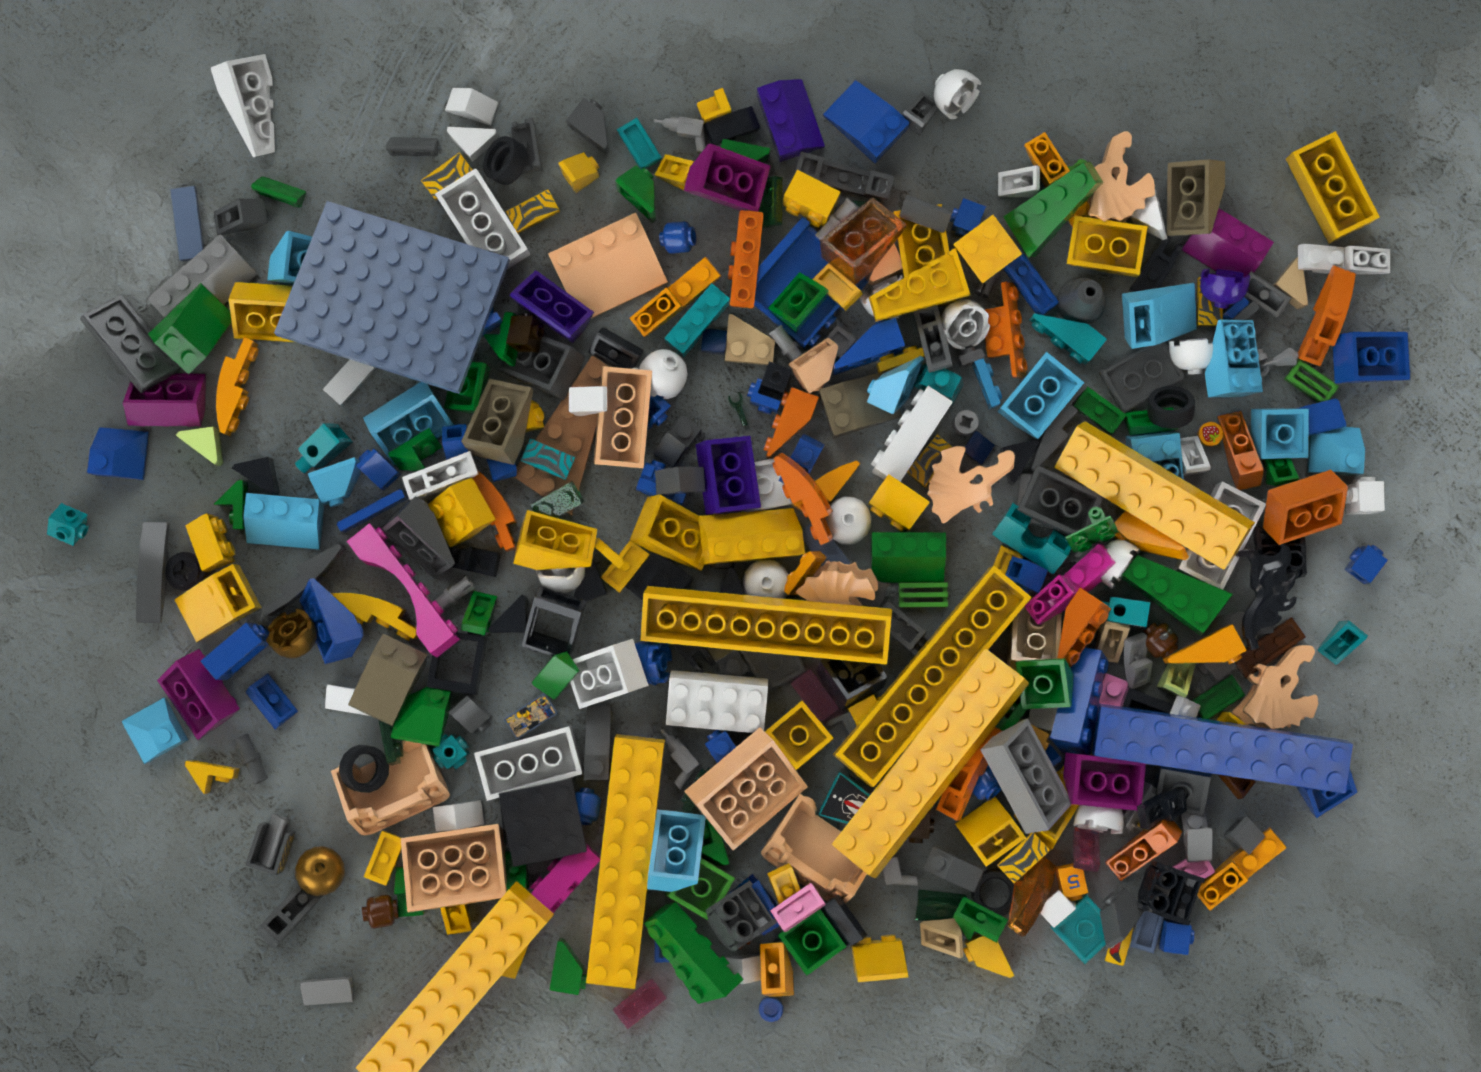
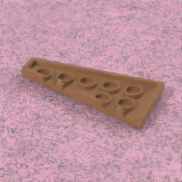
M592 355L571 387L600 386L602 366L608 365ZM568 391L565 399L560 402L535 439V441L576 458L567 480L524 462H520L516 467L517 476L514 478L571 516L574 512V506L594 440L598 413L586 416H576L570 413Z

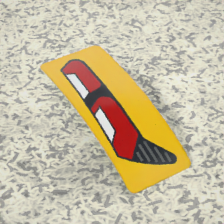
M1133 928L1123 941L1108 948L1105 957L1106 962L1124 965Z

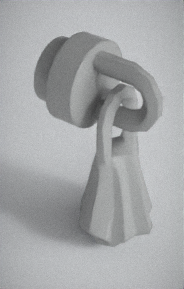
M1288 348L1274 357L1272 361L1267 362L1266 352L1263 353L1262 349H1258L1259 362H1262L1259 366L1260 368L1264 367V371L1260 372L1261 377L1269 372L1270 365H1296L1299 357L1298 352Z

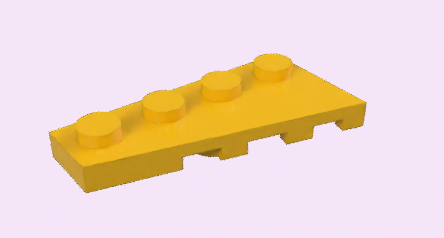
M956 248L870 296L869 301L875 321H881L969 296L970 291Z

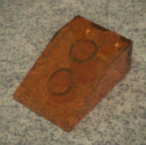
M872 197L820 239L822 258L856 285L873 271L907 228V224Z

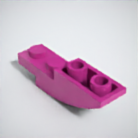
M1098 544L1064 575L1059 574L1024 607L1035 622L1041 625L1064 611L1079 588L1086 592H1090L1103 581L1101 577L1116 562L1104 545Z

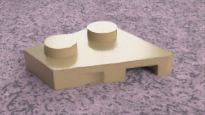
M729 314L725 362L768 365L769 361L773 363L775 340L733 314Z

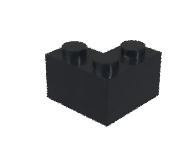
M824 658L820 660L817 668V674L843 711L883 689L888 678L877 663L865 662L853 668L849 661Z

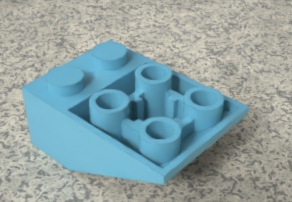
M1194 283L1122 294L1124 337L1131 349L1157 345L1197 329Z
M1218 320L1212 342V359L1205 371L1208 398L1243 397L1263 392L1253 320Z
M1175 430L1125 436L1126 446L1184 480L1180 433Z

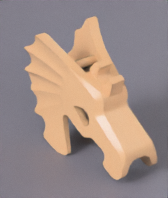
M1127 131L1114 136L1107 144L1102 164L1094 167L1103 183L1087 200L1090 205L1088 214L1104 222L1109 220L1125 223L1135 210L1146 207L1144 203L1146 198L1155 195L1154 179L1149 173L1131 186L1126 184L1128 166L1123 161V155L1125 154V148H1130L1132 144V135Z
M954 446L941 451V462L932 465L934 475L929 481L930 485L927 495L933 500L932 512L939 516L942 523H946L960 511L972 505L980 513L983 511L980 508L982 501H987L989 506L993 505L991 486L1014 468L1015 455L1011 450L998 454L999 461L997 464L990 467L979 465L965 473L960 472L961 461L966 451L965 447ZM977 474L983 476V480L980 483L974 484L970 482Z
M827 560L823 566L819 567L813 577L806 578L805 583L796 592L807 601L862 606L856 597L874 600L875 591L878 590V581L872 569L860 570L857 562L847 565L841 561L830 562Z
M1299 645L1291 647L1275 666L1268 667L1259 663L1256 664L1254 668L1259 671L1257 677L1249 674L1247 679L1253 685L1244 699L1231 713L1247 725L1253 724L1256 727L1269 729L1284 728L1285 726L1290 728L1291 724L1300 726V720H1304L1305 717L1314 718L1318 707L1317 695L1304 696L1299 699L1291 698V693L1299 681L1297 675L1298 668L1304 661L1310 662L1315 654L1313 646Z

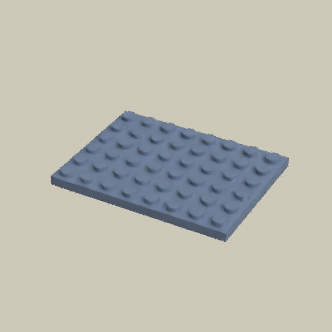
M327 201L274 334L287 340L460 394L510 259L494 252Z

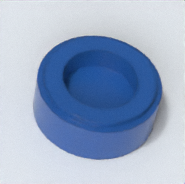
M769 996L763 998L759 1004L760 1016L768 1022L779 1020L783 1014L781 1000L777 997Z

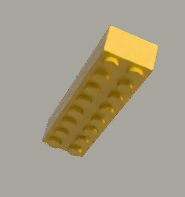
M1086 421L1075 428L1054 467L1223 570L1230 565L1255 524L1254 521Z

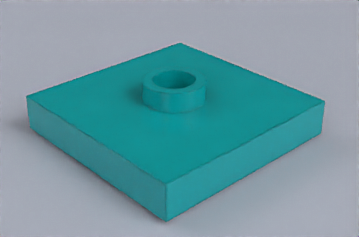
M1084 894L1083 898L1076 902V909L1056 927H1050L1084 964L1106 945L1100 917L1101 909L1087 894Z

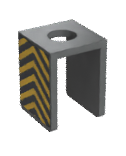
M263 822L257 827L245 866L278 875L284 870L295 831L291 830L285 833L275 866L267 867L260 861H257L269 823Z

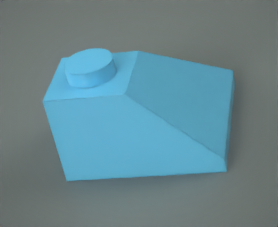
M286 231L270 256L267 280L293 286L312 237Z
M919 356L883 373L878 379H873L867 390V393L870 394L867 402L894 414L908 401L924 357Z
M1251 409V435L1259 458H1308L1309 409Z
M1343 427L1310 436L1307 473H1322L1332 470L1336 475L1359 476L1364 474L1365 447L1360 428Z
M354 457L308 473L309 479L322 504H329L330 507H335L343 504V499L350 497L362 472L356 466L360 462L357 458Z
M166 697L122 721L144 764L188 741Z

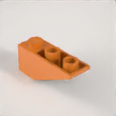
M791 387L789 393L784 392L780 405L784 406L782 414H776L772 428L776 429L773 438H767L763 449L767 451L766 458L770 459L810 423L819 398L818 396Z
M1238 411L1218 416V423L1223 430L1222 440L1228 466L1236 489L1243 490L1261 486L1264 469L1242 412Z
M1079 588L1066 607L1057 659L1065 658L1070 668L1078 662L1081 652L1093 640L1095 632L1107 620L1111 611L1110 607L1082 588Z
M1163 819L1149 829V831H1141L1105 863L1122 881L1176 844L1183 831L1174 821L1171 822Z

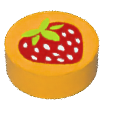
M1207 422L1200 426L1197 436L1202 445L1212 447L1222 440L1223 430L1219 424Z

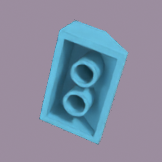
M1046 352L997 412L1017 428L1039 439L1085 382Z
M423 382L418 383L363 417L369 432L393 465L395 463L388 455L392 450L428 428L431 429L436 438L442 436V427L454 425L431 387Z
M246 493L244 509L246 542L249 544L320 550L324 504L321 503L320 499Z
M657 809L647 889L673 892L698 884L706 820L704 815Z

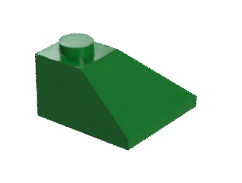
M635 165L615 180L617 191L650 222L654 223L656 221L655 186L652 180L654 176L646 168L640 169Z
M425 687L409 695L395 721L391 738L439 747L449 716L451 691Z

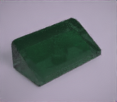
M918 890L915 920L951 919L963 897L967 898V896L958 893Z

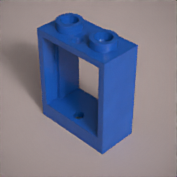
M245 623L200 662L215 680H228L269 645L266 639H268L270 632L262 624Z

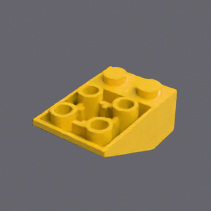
M231 564L174 599L196 642L209 637L262 608L240 565Z

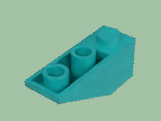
M1035 313L1029 319L1032 322L1031 326L1040 334L1046 333L1051 337L1050 341L1059 349H1066L1070 353L1069 357L1078 364L1083 363L1086 365L1107 340L1089 324Z

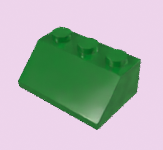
M871 533V569L877 581L884 583L944 582L946 533Z

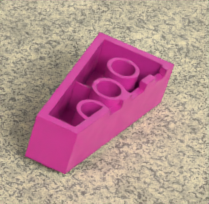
M587 843V852L564 856L561 860L556 858L547 868L550 873L544 879L539 877L530 887L533 890L531 894L552 913L556 911L600 861L601 856Z

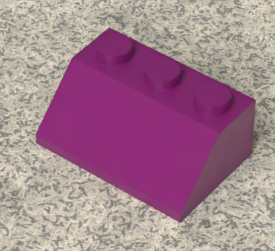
M708 144L690 166L683 191L739 211L758 212L770 165L719 146Z
M1218 208L1211 234L1190 235L1181 251L1214 271L1216 269L1238 271L1244 273L1243 277H1245L1251 271L1253 273L1256 271L1274 242Z
M176 373L143 393H140L130 381L123 400L128 426H201L206 404V374Z
M200 649L176 660L157 680L197 740L226 722L240 710L235 698L230 695L223 681L215 680L200 662L206 657Z
M1065 753L1063 778L1070 804L1138 811L1137 806L1142 803L1146 764L1094 755Z

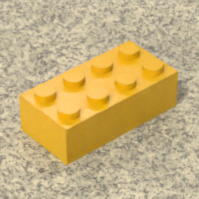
M1336 131L1292 152L1286 158L1329 244L1380 218Z

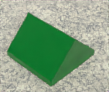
M799 272L768 309L797 333L826 300L829 290Z
M472 362L460 394L447 390L444 408L474 414L488 383L490 367L483 362Z
M1065 658L1016 661L1017 673L1023 676L1029 683L1020 695L1022 709L1072 706L1074 674Z
M820 909L787 932L782 930L778 934L806 976L847 947Z

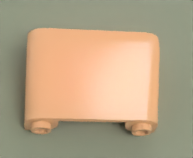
M402 740L403 749L386 756L389 763V775L385 783L378 790L370 793L358 792L348 788L341 780L339 766L331 771L346 819L359 834H374L436 806L449 798L448 787L438 764L433 758L434 755L429 745ZM375 761L361 768L353 764L352 773L354 779L359 783L369 782L375 774Z
M799 794L763 847L761 855L777 868L789 863L793 868L797 881L803 886L812 883L825 901L839 894L846 904L855 895L867 874L831 845L841 831L816 815L818 809L813 799Z

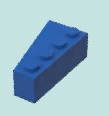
M1084 648L1078 662L1071 667L1074 674L1072 706L1057 708L1050 739L1063 753L1090 755L1099 701L1103 690V678L1108 670V659L1102 650Z

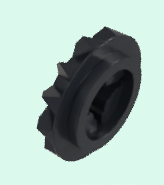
M177 553L167 562L165 573L167 581L178 590L188 591L199 584L204 578V571L201 570L197 556L193 553ZM184 564H186L187 568L195 569L188 573L187 579L185 575L176 574L183 570Z

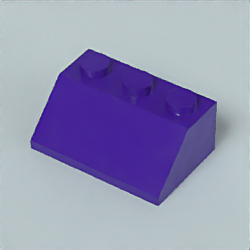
M802 79L779 80L757 87V98L779 162L800 156L801 151L809 153L825 147Z
M536 270L510 294L513 301L535 315L544 324L551 327L571 343L585 331L594 314L592 310Z
M751 436L705 440L695 444L698 466L704 467L705 492L702 493L706 515L735 513L761 508Z

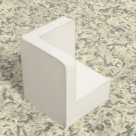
M1060 890L1048 899L1044 897L1037 904V910L1053 928L1076 909V903L1069 901Z

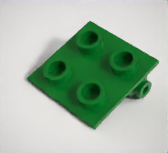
M1100 507L1091 508L1088 516L1092 524L1065 537L1073 552H1085L1092 547V544L1112 539L1115 536L1114 534L1119 531L1111 515L1106 517Z

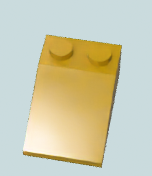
M1074 216L1067 264L1112 274L1138 277L1140 275L1148 226L1109 220L1104 222L1101 219Z
M888 474L868 505L871 506L870 511L879 518H882L884 515L891 520V526L902 532L903 529L906 531L910 530L930 501Z
M662 495L647 497L629 541L650 552L696 570L702 571L704 567L699 515Z
M527 510L520 529L513 564L535 570L590 567L597 529Z
M883 935L881 940L871 941V937H865L863 940L852 945L854 973L858 982L908 978L902 940L896 938V935Z

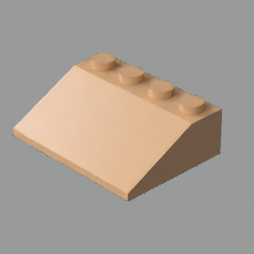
M636 213L548 253L565 291L594 312L592 318L668 283Z
M758 728L684 792L728 846L735 850L808 786L773 739L761 728Z
M499 824L401 838L408 913L501 899L507 892L503 829Z

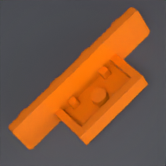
M740 210L737 239L736 242L732 241L730 256H735L734 265H729L728 280H732L731 307L754 308L763 225L762 212Z
M1005 281L1001 282L1004 306L985 309L989 315L988 323L990 324L989 331L985 337L987 358L1010 355L1012 377L1024 379L1028 365L1023 354L1025 340L1020 329L1022 316L1017 304L1019 292L1014 283Z

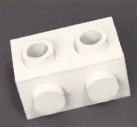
M1361 477L1360 479L1353 480V484L1347 485L1346 515L1374 514L1385 511L1384 481H1376L1375 477Z

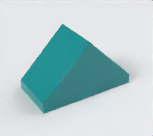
M1349 620L1339 621L1318 647L1317 651L1337 665L1365 641L1368 635Z

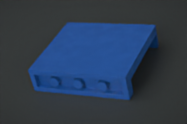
M802 217L758 267L754 306L777 326L782 325L786 333L805 349L808 345L813 347L821 338V335L818 333L824 327L828 329L837 319L834 315L840 308L843 311L844 309L828 296L799 331L795 333L774 315L768 307L799 272L813 279L830 263L861 291L868 284L866 279L869 273L867 271L864 273L832 244L828 243L826 245L815 235L818 232L810 226V222Z

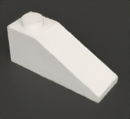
M469 451L406 475L402 479L409 500L416 496L418 499L426 502L436 498L448 487L471 477L473 478L479 475L472 453Z

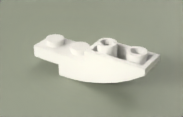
M1300 244L1298 245V269L1312 270V273L1329 274L1332 266L1335 265L1360 275L1390 273V249Z

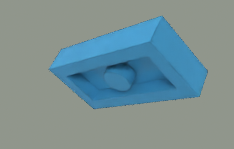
M984 358L974 361L972 366L988 409L998 407L1001 404L1002 394L998 385L994 386L991 377L994 374L990 363H985Z

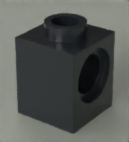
M769 361L761 388L783 396L792 374V369Z

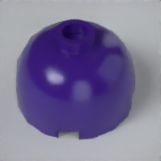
M1210 269L1202 270L1200 289L1207 300L1214 302V307L1228 308L1229 304L1238 303L1247 294L1250 275L1243 277L1244 273L1224 269H1216V274H1209Z

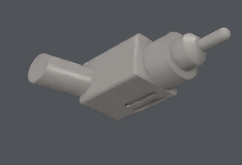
M671 116V118H665L664 120L654 119V123L663 124L665 128H669V131L677 132V136L695 139L697 153L701 154L705 149L703 120L680 116L679 118Z
M661 729V733L666 737L667 748L672 753L671 757L682 769L674 782L681 790L699 765V762L678 738L675 739L674 736L668 735L664 729Z
M895 855L882 870L886 885L918 886L916 876L901 875L898 857Z

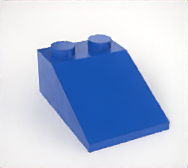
M856 80L823 114L832 125L874 164L908 130L910 124L893 106Z
M896 318L875 321V324L834 364L833 376L878 361L883 356L892 353L894 355L902 353L905 343Z
M1349 332L1339 334L1336 344L1333 346L1335 384L1410 380L1408 332Z
M314 578L309 579L299 601L303 610L316 625V643L324 663L328 664L352 657L363 638L361 624L357 623L354 614Z

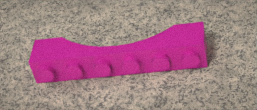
M369 523L347 540V543L365 564L391 572L403 583L415 607L417 620L416 635L430 654L436 658L460 640L456 635L457 627L450 619L447 621L441 615L444 612L442 607L436 600L432 602L427 595L430 592L422 582L419 584L413 578L416 573L408 563L404 565L399 558L402 557V554L394 545L391 547L385 541L388 536L381 527L375 528Z

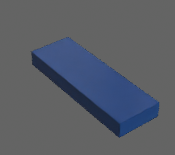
M1017 244L1016 246L1022 254L1003 269L1036 314L1045 315L1058 305L1059 301Z
M399 489L337 522V526L340 532L346 533L409 498L405 491Z

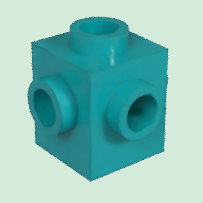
M61 503L48 518L47 535L74 546L88 532V514Z
M445 734L442 736L440 746L433 749V752L436 754L433 758L441 768L444 766L446 769L454 767L456 770L467 762L465 757L470 754L467 749L469 745L461 735L458 737L456 734L451 736ZM448 747L454 751L451 757H448L445 753Z

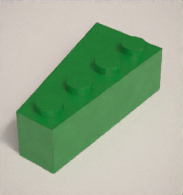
M1083 162L1004 216L1005 221L1028 258L1037 256L1061 227L1073 217V214L1102 185L1103 180L1091 162Z
M1138 555L1122 574V580L1199 636L1204 634L1233 595Z
M676 902L662 906L644 922L649 935L656 941L662 950L663 956L669 960L675 969L677 977L683 981L689 990L690 996L698 1004L726 997L744 980L739 973L736 975L732 973L727 967L729 962L724 956L719 958L711 949L712 942L695 931L697 925Z

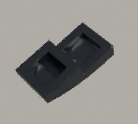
M752 106L722 115L704 123L713 145L722 144L723 139L733 141L736 137L754 133L760 129Z
M462 544L449 546L450 553L455 562L452 568L496 577L501 553Z
M1178 788L1164 792L1138 805L1140 828L1149 830L1163 819L1172 822L1186 812L1187 805L1184 789Z

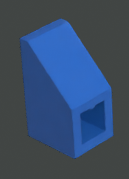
M803 434L790 458L810 474L825 444ZM780 476L778 481L784 483L782 477Z
M375 449L365 451L358 460L360 462L356 465L383 491L402 475L382 453Z

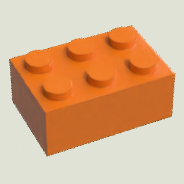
M1328 470L1268 490L1263 529L1281 545L1342 524L1348 486L1332 470Z

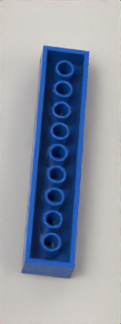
M1099 703L1092 753L1094 756L1346 794L1353 744L1343 739Z

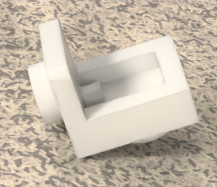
M1177 695L1170 714L1196 718L1201 705Z

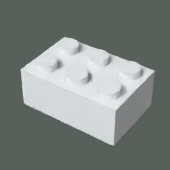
M633 639L572 659L580 670L570 682L579 709L649 686Z

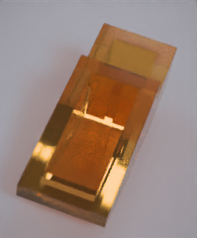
M1045 856L1024 874L1023 880H1018L1014 884L1008 927L1021 937L1026 936L1037 920L1054 881L1056 866Z

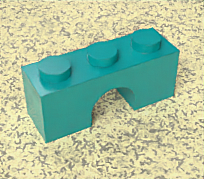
M711 283L664 338L665 343L684 358L699 341L704 330L713 321H716L730 305V298Z
M1012 503L997 524L992 535L1018 551L1022 556L1027 557L1040 567L1048 570L1051 574H1054L1071 550L1065 536L1055 530L1044 538L1033 535L1028 527L1032 518L1018 511L1019 506Z

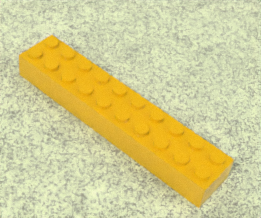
M989 567L833 755L870 787H874L919 734L985 649L988 650L1032 597L997 567Z
M647 586L643 593L640 641L887 664L892 609Z
M985 649L831 845L867 875L876 879L1028 686V681L989 650Z
M616 734L614 739L586 983L636 988L648 892V871L665 740L621 734Z
M516 881L356 1066V1069L359 1072H418L547 924L554 913Z

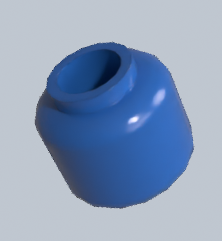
M686 221L667 223L664 226L663 232L659 234L660 245L664 246L669 254L690 252L692 247L696 245L695 228L691 227Z
M989 765L985 773L979 776L972 792L979 800L987 799L989 801L1001 791V787Z
M580 788V792L575 793L582 825H592V822L599 819L602 800L598 795L594 794L593 789Z

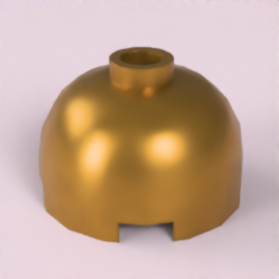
M295 609L296 612L288 615L285 612L280 614L268 627L270 634L266 641L280 656L290 659L298 658L309 652L316 642V625L309 615L301 609Z
M325 846L313 847L305 851L299 857L295 867L296 880L301 889L314 896L327 895L334 892L341 885L345 875L341 856L333 849Z

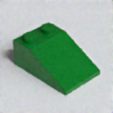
M200 283L148 335L162 351L190 374L208 356L232 322L231 313L224 304Z

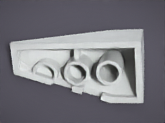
M262 54L230 60L211 67L217 91L252 156L257 157L274 153V123L271 121L273 100L270 99V86L273 85L266 55Z

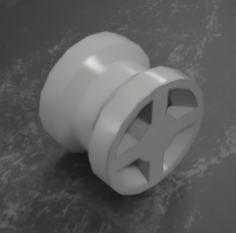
M970 410L960 411L953 420L955 432L961 436L971 435L978 427V417Z

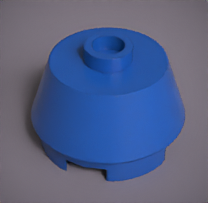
M648 641L635 643L648 684L655 686L658 683H666L670 676V673L666 672L667 661H672L670 645L668 643Z

